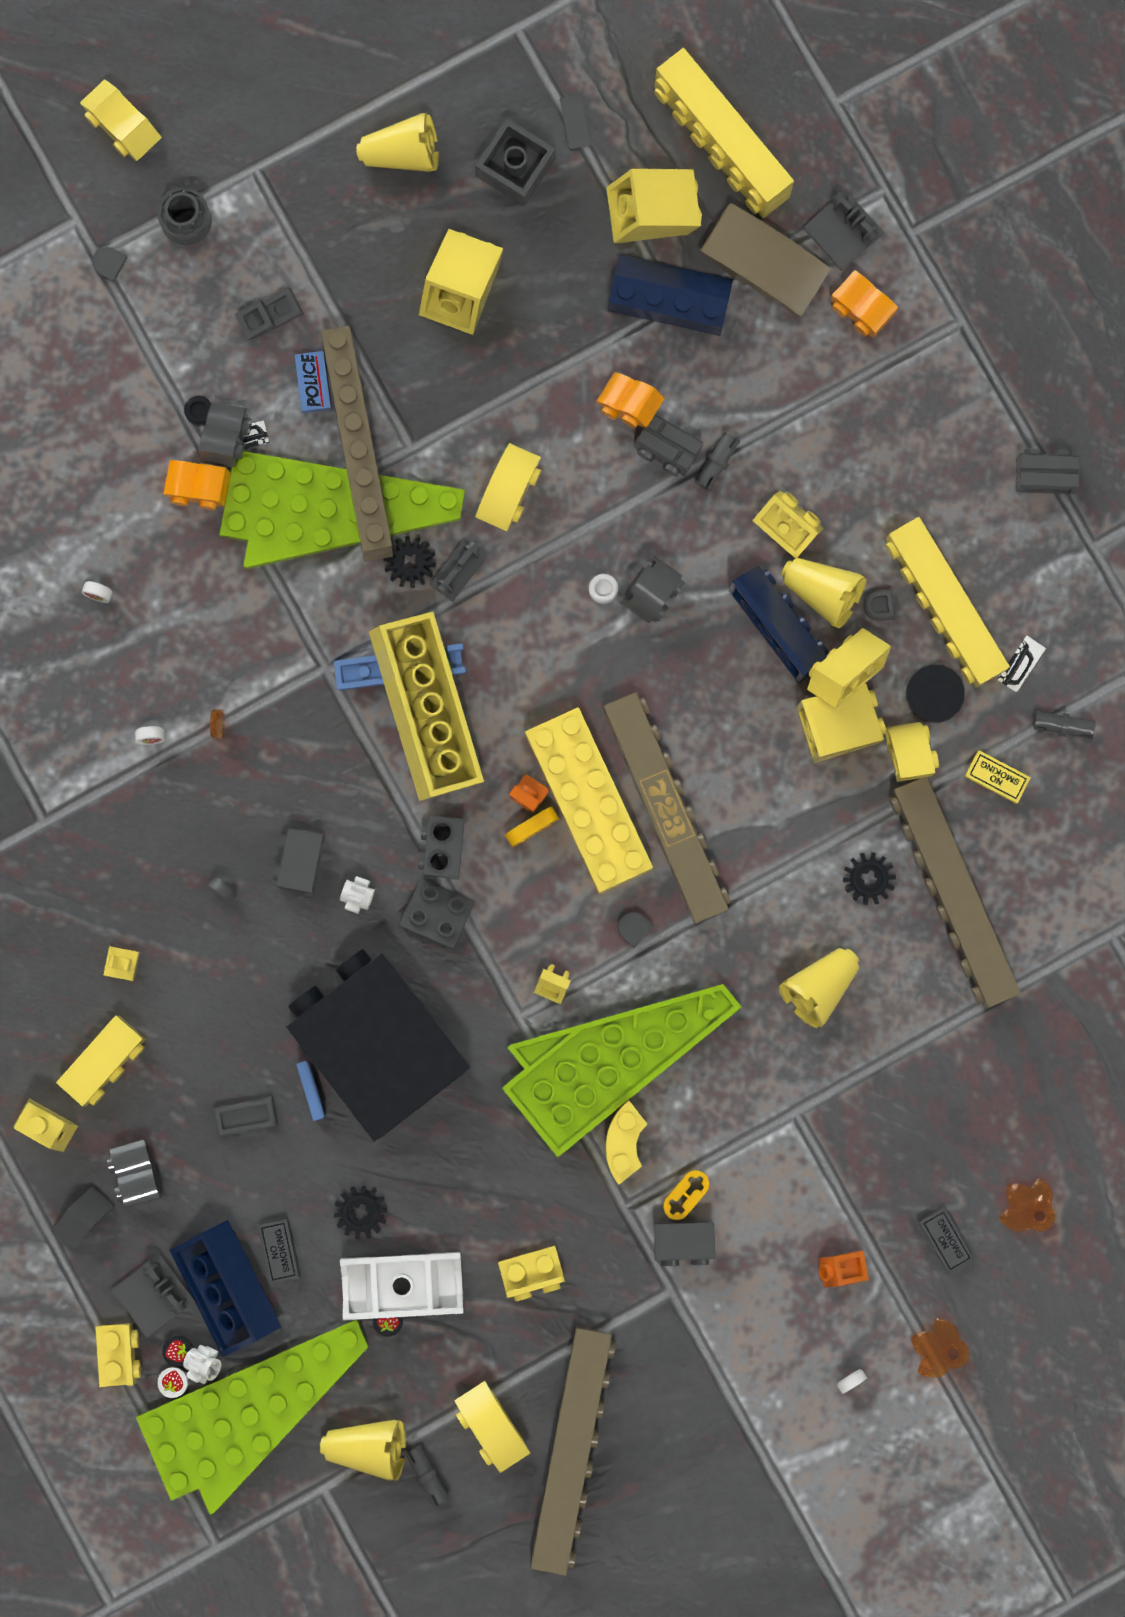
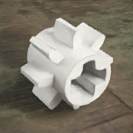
M356 876L354 882L346 880L340 896V901L346 903L345 910L359 914L361 908L369 909L375 889L368 887L370 884L369 880Z
M199 1345L198 1349L192 1348L184 1358V1368L189 1370L186 1377L205 1384L207 1380L215 1379L221 1369V1361L216 1359L219 1352L203 1345Z

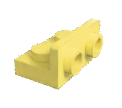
M779 491L773 495L752 521L796 559L824 528L820 525L821 521L815 514L810 511L805 512L798 506L799 502L792 494Z
M555 1245L498 1261L507 1298L514 1297L515 1301L532 1297L531 1291L541 1288L543 1293L561 1289L560 1283L565 1282Z
M133 1323L96 1326L99 1387L134 1386L137 1383V1378H141L140 1360H135V1348H139L138 1329L133 1330Z

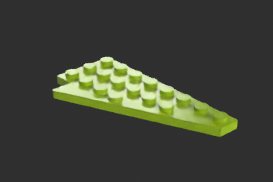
M245 451L243 459H238L235 468L232 467L220 537L248 542L243 565L245 569L360 544L347 470ZM378 475L390 536L460 521L465 490Z
M724 984L511 1044L507 1048L524 1070L503 1086L502 1089L554 1154L559 1157L742 1006Z
M358 1320L348 1322L137 1416V1422L170 1500H175L199 1489L209 1514H213L369 1347Z

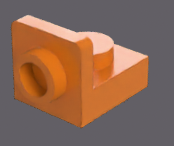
M526 774L509 793V798L534 814L549 790Z
M864 1250L819 1258V1276L823 1286L838 1287L869 1280Z

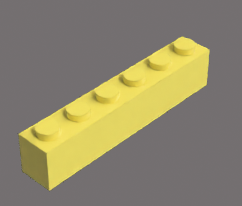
M920 517L891 532L886 538L888 543L885 544V547L892 559L897 558L903 567L900 569L904 580L908 584L912 583L918 593L915 596L923 609L927 608L933 618L930 621L938 634L943 633L948 642L945 645L946 649L953 659L958 658L963 667L961 673L969 685L973 683L975 688L1010 668Z

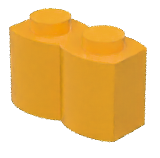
M856 270L832 294L830 300L833 304L831 306L832 309L840 317L844 318L847 316L854 321V328L865 337L869 335L875 338L898 310V306L889 297L876 289L868 279Z
M614 372L596 402L602 407L601 412L612 420H616L617 417L621 418L625 424L632 428L637 426L647 428L665 398L654 387Z
M170 460L163 494L171 499L170 503L175 505L188 506V502L199 503V508L216 510V506L225 507L231 472L224 467Z

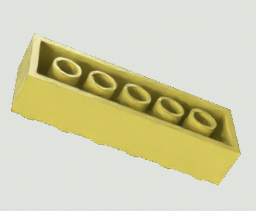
M684 47L656 68L654 94L662 104L667 103L670 106L676 122L680 126L685 125L690 130V137L699 148L704 147L710 156L708 158L711 164L717 170L722 169L728 176L727 182L735 192L740 191L746 198L745 204L753 214L758 213L763 219L790 198L794 184L792 177Z
M434 612L383 624L370 630V639L419 801L484 782Z
M579 707L525 731V737L598 895L652 871L653 866Z

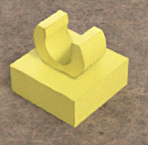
M109 946L104 976L134 981L140 952Z
M551 964L547 970L543 969L534 993L561 1004L571 982L568 979L569 971L566 970L563 976H559L553 973L555 965Z

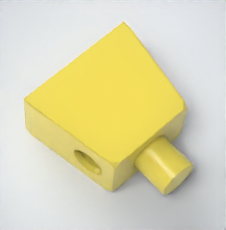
M30 1098L14 1124L15 1130L49 1149L61 1152L65 1151L78 1128V1125Z

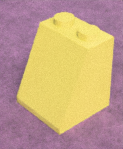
M630 169L606 187L614 243L688 235L701 226L702 212L698 206V183L694 177V169Z
M448 229L425 279L419 315L473 335L499 269L503 248L470 237L465 233Z
M867 684L861 686L837 708H834L818 696L801 700L797 706V711L814 763L873 746L884 740L883 735L887 734L882 717L877 718L874 707L878 706L873 689L868 690Z

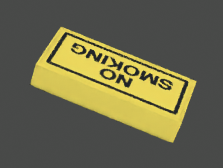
M979 750L964 776L1014 804L1019 802L1031 778Z

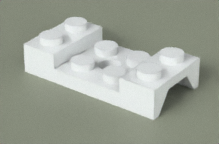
M461 1252L340 1259L343 1289V1320L464 1313ZM400 1277L406 1278L411 1285L410 1291L404 1295L397 1294L393 1288L394 1281Z

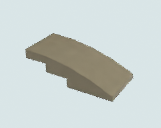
M732 203L728 204L699 251L741 284L749 285L769 301H776L796 317L803 315L831 270L829 266L785 235Z

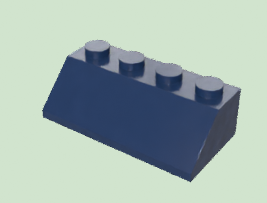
M620 254L609 297L608 311L721 336L733 279Z
M757 566L733 580L729 592L799 684L809 677V672L816 662L819 661L821 663L826 659L829 651L821 640L815 641L809 633L811 627L802 616L798 618L791 608L794 605L790 598L784 592L780 595L774 587L776 581L767 569L762 571Z
M228 1220L169 1250L222 1357L282 1328Z

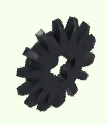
M405 536L406 544L404 545L398 539L394 542L398 548L396 550L392 548L393 557L384 558V562H391V566L385 568V572L393 571L394 574L390 580L394 582L397 578H400V587H404L405 581H410V588H415V580H419L421 585H424L425 581L422 577L424 575L430 578L433 576L428 571V567L436 568V563L429 562V558L434 557L435 553L425 552L430 546L428 543L422 547L418 546L421 540L419 537L416 538L414 544H410L409 536ZM405 555L408 557L415 555L417 557L415 560L417 567L414 569L412 567L403 568L405 563L403 557Z
M873 852L871 853L870 860H866L864 853L860 854L861 862L859 863L852 858L850 861L855 867L853 869L845 867L844 869L851 876L850 878H843V882H851L852 885L845 889L846 892L856 891L853 897L854 901L863 896V905H868L869 898L873 899L875 905L879 904L877 896L881 895L886 900L889 896L884 892L885 889L893 891L895 888L888 884L889 880L896 879V875H888L887 872L893 868L892 864L884 867L882 864L886 858L882 856L879 862L875 861L876 853ZM869 871L875 872L874 878L878 879L877 883H871L869 887L864 886L865 880L861 878V875L868 874Z
M362 1186L361 1193H357L355 1187H351L352 1196L349 1197L343 1192L341 1196L345 1199V1202L340 1203L336 1201L335 1206L342 1208L341 1212L334 1213V1218L342 1217L343 1220L337 1224V1227L341 1228L346 1225L348 1229L344 1235L347 1237L351 1231H355V1239L359 1240L360 1232H365L366 1238L369 1239L371 1238L370 1229L373 1228L377 1234L381 1231L376 1226L377 1222L386 1223V1219L381 1218L380 1213L388 1212L387 1208H379L378 1205L385 1200L383 1197L378 1200L373 1198L377 1192L375 1189L368 1195L366 1194V1186ZM361 1204L366 1205L365 1211L369 1212V1217H363L361 1221L355 1220L356 1214L352 1213L354 1207L359 1208Z

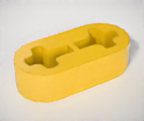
M551 806L513 828L504 836L513 848L554 824L560 818Z
M698 1170L689 1171L668 1194L663 1202V1210L669 1218L673 1220L685 1218L709 1189V1180L705 1173ZM691 1176L693 1178L701 1176L703 1178L701 1181L702 1190L694 1189L688 1195L686 1191L691 1185L688 1179ZM682 1195L687 1197L681 1205L684 1209L681 1214L679 1212L674 1214L669 1212L671 1210L670 1200L678 1201Z

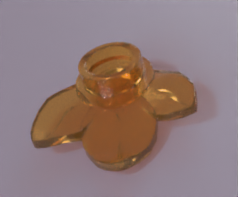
M1038 1179L1031 1189L1026 1185L1018 1183L1007 1185L1006 1197L1011 1208L999 1216L1000 1221L1006 1227L1017 1232L1029 1228L1037 1232H1044L1054 1225L1055 1212L1051 1207L1053 1193L1046 1182ZM1038 1211H1043L1046 1214L1045 1219L1041 1222L1036 1221L1034 1218Z
M937 1318L934 1324V1332H921L911 1338L914 1349L920 1356L924 1357L918 1368V1373L923 1376L942 1377L950 1368H961L969 1360L970 1352L968 1346L959 1339L957 1328L948 1320ZM951 1348H956L959 1351V1357L956 1360L951 1359L949 1356Z

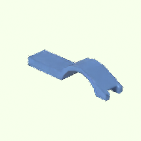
M464 644L447 645L444 647L452 676L466 674L467 667L462 666L461 651L465 650ZM376 655L334 661L338 691L384 685Z

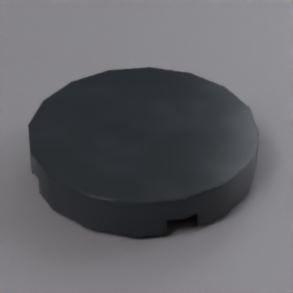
M929 665L920 668L911 677L906 687V701L910 711L927 723H942L950 720L960 711L964 702L965 689L961 678L952 669L943 665Z

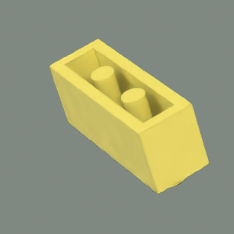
M862 628L854 636L849 635L838 649L833 648L825 660L821 663L818 661L813 665L809 672L811 679L807 690L834 708H837L884 668L891 646Z
M115 1015L56 1083L81 1106H88L89 1103L94 1106L105 1094L102 1090L109 1081L112 1083L116 1082L124 1073L125 1069L122 1066L130 1058L134 1061L145 1049L142 1043L146 1039L122 1017Z

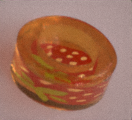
M213 709L210 716V734L213 739H223L225 731L224 709Z

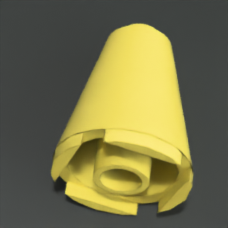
M420 113L363 136L356 147L359 161H363L365 166L431 172L436 171L439 166V151L434 152V142H438L432 117L427 115V113Z
M796 558L793 562L789 560L781 573V576L784 577L783 583L828 623L837 628H841L851 617L853 612L850 609L855 602L859 603L866 585V578L859 573L801 558Z
M838 948L784 980L779 986V993L786 1004L791 1001L795 1005L796 1009L793 1012L801 1020L814 1028L819 1026L821 1028L826 1024L859 971V958L850 949Z
M394 1419L329 1430L326 1436L321 1438L320 1452L325 1455L326 1461L388 1481H397L401 1476L405 1458H400L401 1448H406V1431L404 1423L400 1420Z

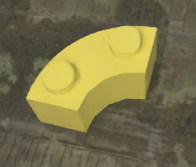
M105 79L80 102L87 111L84 114L87 121L95 128L100 126L115 141L112 145L123 157L129 154L138 161L162 138L148 119L115 86Z
M509 443L491 477L475 517L505 531H508L512 522L518 523L525 508L521 506L522 500L530 484L535 486L542 470L537 468L541 457Z
M921 722L886 727L887 734H885L888 756L892 760L897 782L933 776L935 768H939V760L936 750L931 751L928 726H923Z
M629 1100L614 1115L605 1141L607 1164L618 1185L642 1167L637 1157L636 1143L640 1132L647 1123Z
M485 1381L454 1400L460 1410L456 1414L458 1420L465 1430L469 1427L471 1428L483 1447L479 1452L488 1466L493 1463L501 1473L530 1454L520 1433Z

